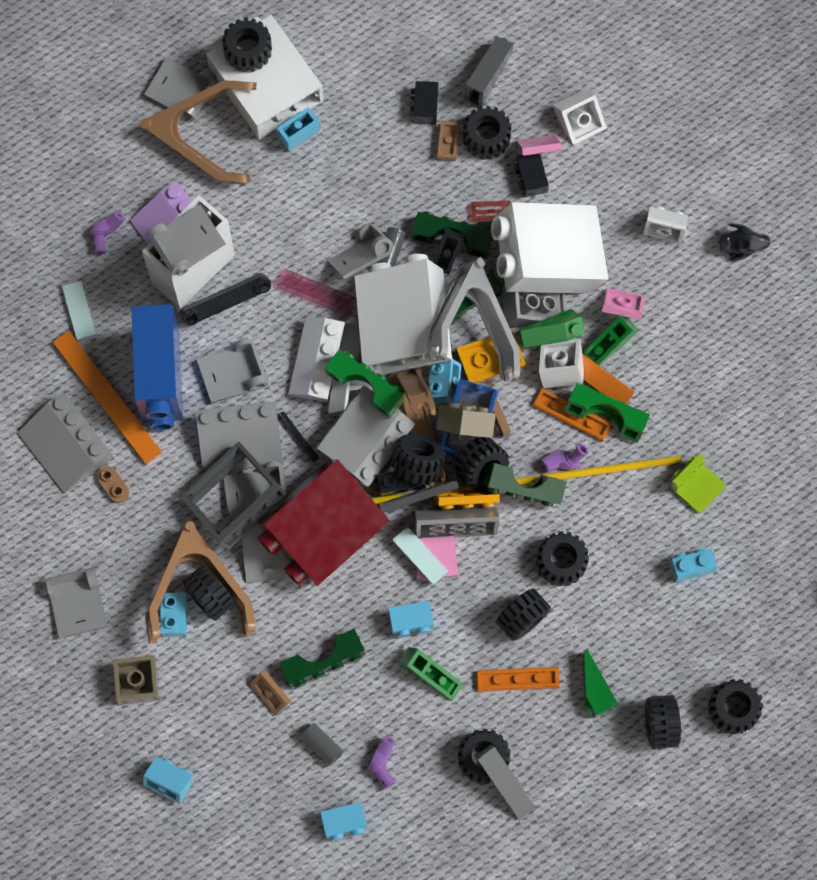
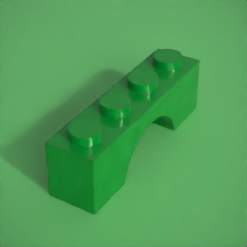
M338 350L324 368L326 375L341 385L354 380L363 381L370 385L374 391V408L391 419L405 400L403 390L397 385L391 386L388 384L387 379L381 374L377 373L375 375L370 371L371 368L365 363L361 362L359 364L349 352Z
M577 382L564 410L581 419L594 413L606 415L616 423L620 436L638 443L650 414L640 409H636Z

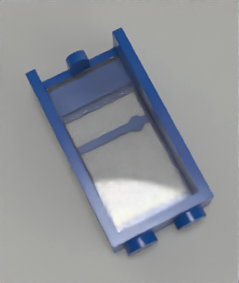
M459 379L453 403L488 408V412L493 413L500 390ZM444 431L441 445L445 449L446 455L455 457V454L458 455L464 445H467L470 440H474L479 436L459 435Z

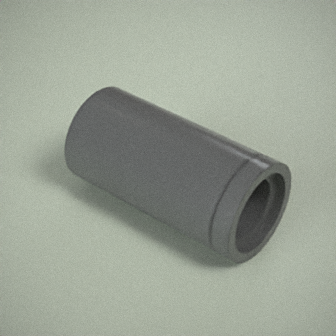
M388 227L385 236L393 243V251L389 256L376 263H389L394 267L406 233L398 228Z
M315 722L300 736L329 766L333 765L344 753Z

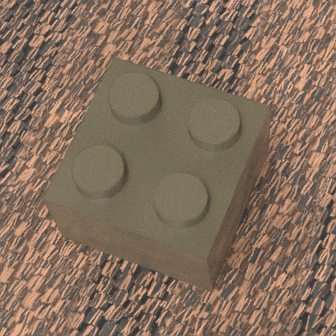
M448 402V406L440 405L436 429L459 435L493 438L496 414L488 412V408Z
M155 655L113 660L116 701L119 705L160 700L158 668Z

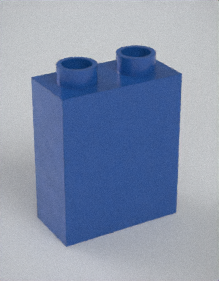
M172 304L131 307L135 402L143 423H150V428L153 430H169L174 428V421L183 420L180 337Z

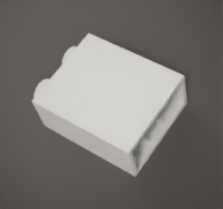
M272 15L263 20L259 17L253 18L256 19V23L261 21L263 26L268 28L272 43L271 58H268L266 65L262 64L263 68L260 70L257 67L254 72H251V69L243 72L241 68L239 71L236 70L234 65L231 67L228 60L226 61L222 37L211 44L209 53L206 54L209 70L216 76L215 79L218 83L225 80L257 82L256 90L230 89L225 93L259 140L277 130V127L294 117L298 112L303 111L307 107L311 109L324 101L322 84ZM247 39L241 41L237 48L249 51L254 49L258 43Z
M200 195L174 220L201 204L226 245L188 268V271L181 276L171 274L152 242L142 251L152 285L179 309L235 255L228 220Z
M512 202L500 214L494 217L491 224V234L494 240L499 241L500 255L497 260V273L501 278H504L506 292L592 293L608 280L597 206Z
M412 254L406 256L404 264L394 267L389 263H375L368 267L369 273L355 276L362 362L371 368V372L379 373L383 376L452 360L449 328L447 356H439L438 346L436 349V361L428 358L427 332L446 294L443 269L431 262L427 255Z

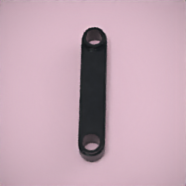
M257 273L253 277L182 307L180 317L185 324L189 326L195 325L197 322L255 296L267 293L271 289V281L267 275ZM193 313L191 317H186L188 314Z

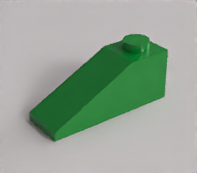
M569 309L520 328L519 333L522 347L527 348L568 341L584 335L585 330L582 316Z
M619 316L583 354L600 366L624 346L639 329L628 317Z
M408 646L397 663L411 675L451 701L463 685L462 682L417 648Z
M588 649L585 650L583 653L586 701L584 707L589 715L593 714L596 718L617 707L618 702Z

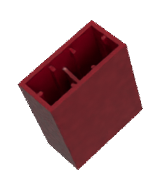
M329 459L257 523L264 531L257 539L272 556L278 551L284 554L290 561L284 567V571L299 587L306 581L310 585L319 586L388 524L390 520L338 459Z

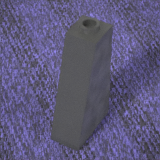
M498 36L495 37L466 83V101L483 107L513 52L514 44L510 40Z

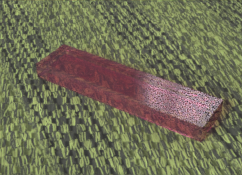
M284 269L277 284L279 289L347 317L350 316L357 301L356 297L287 269Z

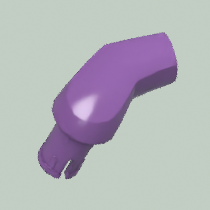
M114 211L92 226L90 236L93 238V254L103 255L106 253L105 237L115 232L125 221V217L121 212Z
M579 444L572 452L555 450L540 460V466L546 473L557 469L573 470L579 466L580 460L588 454V448L584 444Z
M384 736L381 739L369 764L370 774L376 775L385 790L396 783L386 768L387 761L396 740L389 736Z

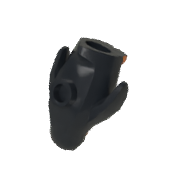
M731 223L729 226L737 228V230L720 233V251L737 255L730 258L729 261L743 260L759 250L769 248L771 242L768 235L754 232L743 224Z

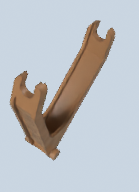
M222 81L151 117L143 119L140 125L215 179L239 183L250 182V174L226 172L184 142L179 135L178 123L184 112L230 89L256 90L257 82Z
M422 367L390 373L392 383L398 382L399 388L403 390L405 399L403 405L406 416L415 424L410 432L412 434L427 435L436 440L428 408L431 415L436 414V409L430 389L422 377L424 376ZM442 466L439 475L442 483L446 481L444 466Z
M188 521L178 538L145 616L149 643H158L157 639L161 638L158 608L176 567L187 561L203 565L217 577L232 596L235 603L234 606L240 613L243 636H252L256 626L251 600L196 530L195 524L192 521Z

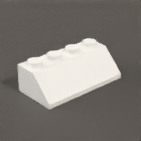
M305 318L288 395L328 402L333 379L326 375L324 368L340 348L345 322L328 318Z

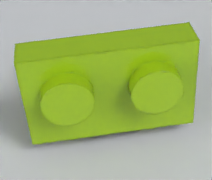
M700 453L696 458L692 456L685 463L687 467L682 472L678 470L671 479L673 481L670 486L697 513H702L725 489V483L703 464L705 458Z

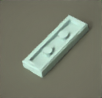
M78 281L62 286L77 341L96 337L82 282Z
M409 527L405 528L393 539L396 546L432 586L448 573V570Z

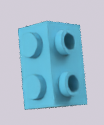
M307 107L277 127L278 138L287 150L291 151L320 131V121L310 108Z
M454 359L430 365L428 387L436 404L453 403L461 375V364Z
M703 547L694 550L692 554L679 553L674 555L670 562V567L675 583L715 573L717 565L712 549L706 550Z
M186 592L165 593L158 608V611H161V619H159L162 637H186Z
M429 601L389 608L393 636L398 635V638L410 636L412 632L425 634L429 633L430 629L434 627Z
M156 756L144 774L143 786L180 804L192 786L193 775L187 769L178 768L169 760Z
M362 802L321 812L326 838H331V841L343 839V835L350 833L352 836L364 834V830L368 829Z

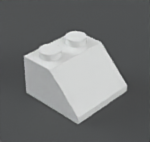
M587 88L553 104L557 119L572 145L606 129L596 95Z
M659 206L650 207L643 234L681 243L686 230L688 216L680 211L671 212Z
M580 339L541 345L539 374L544 388L576 385V382L583 384L584 367Z
M333 379L328 413L339 417L363 385L372 391L373 389L363 381L354 380L341 385Z

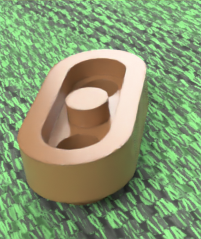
M105 466L101 468L97 478L110 499L115 503L125 502L129 497V490L122 478L113 467ZM106 473L111 474L110 478L105 479L104 475ZM121 489L122 493L117 495L115 491Z

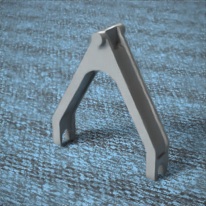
M477 258L456 271L457 275L427 332L428 358L436 361V349L438 346L439 356H447L448 328L466 296L475 303L499 356L500 379L510 382L509 372L511 368L513 378L517 379L520 376L519 348L483 269L485 262L482 258Z

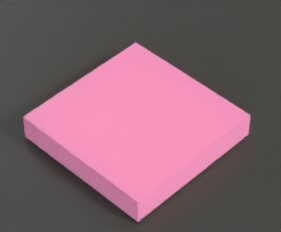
M556 135L517 140L518 148L524 156L561 150V142Z
M606 288L602 312L641 320L645 296Z
M455 537L419 538L448 570V573L443 578L458 577ZM416 568L417 580L426 579Z

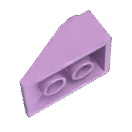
M175 181L160 191L130 221L149 245L151 241L147 236L148 231L158 224L163 223L165 226L170 224L192 201L178 182Z

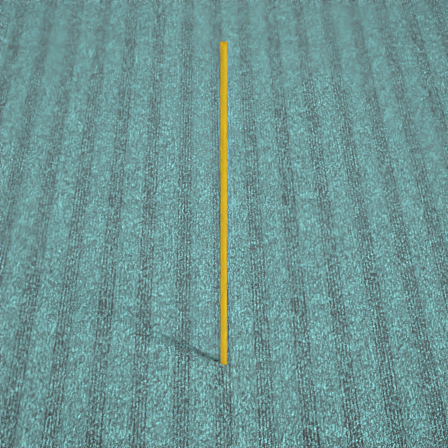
M681 455L541 475L564 480L682 463ZM540 475L515 479L520 485L533 484ZM461 485L459 488L445 493L475 490L471 489L468 485ZM408 493L375 497L371 499L376 503V505H379L381 502Z

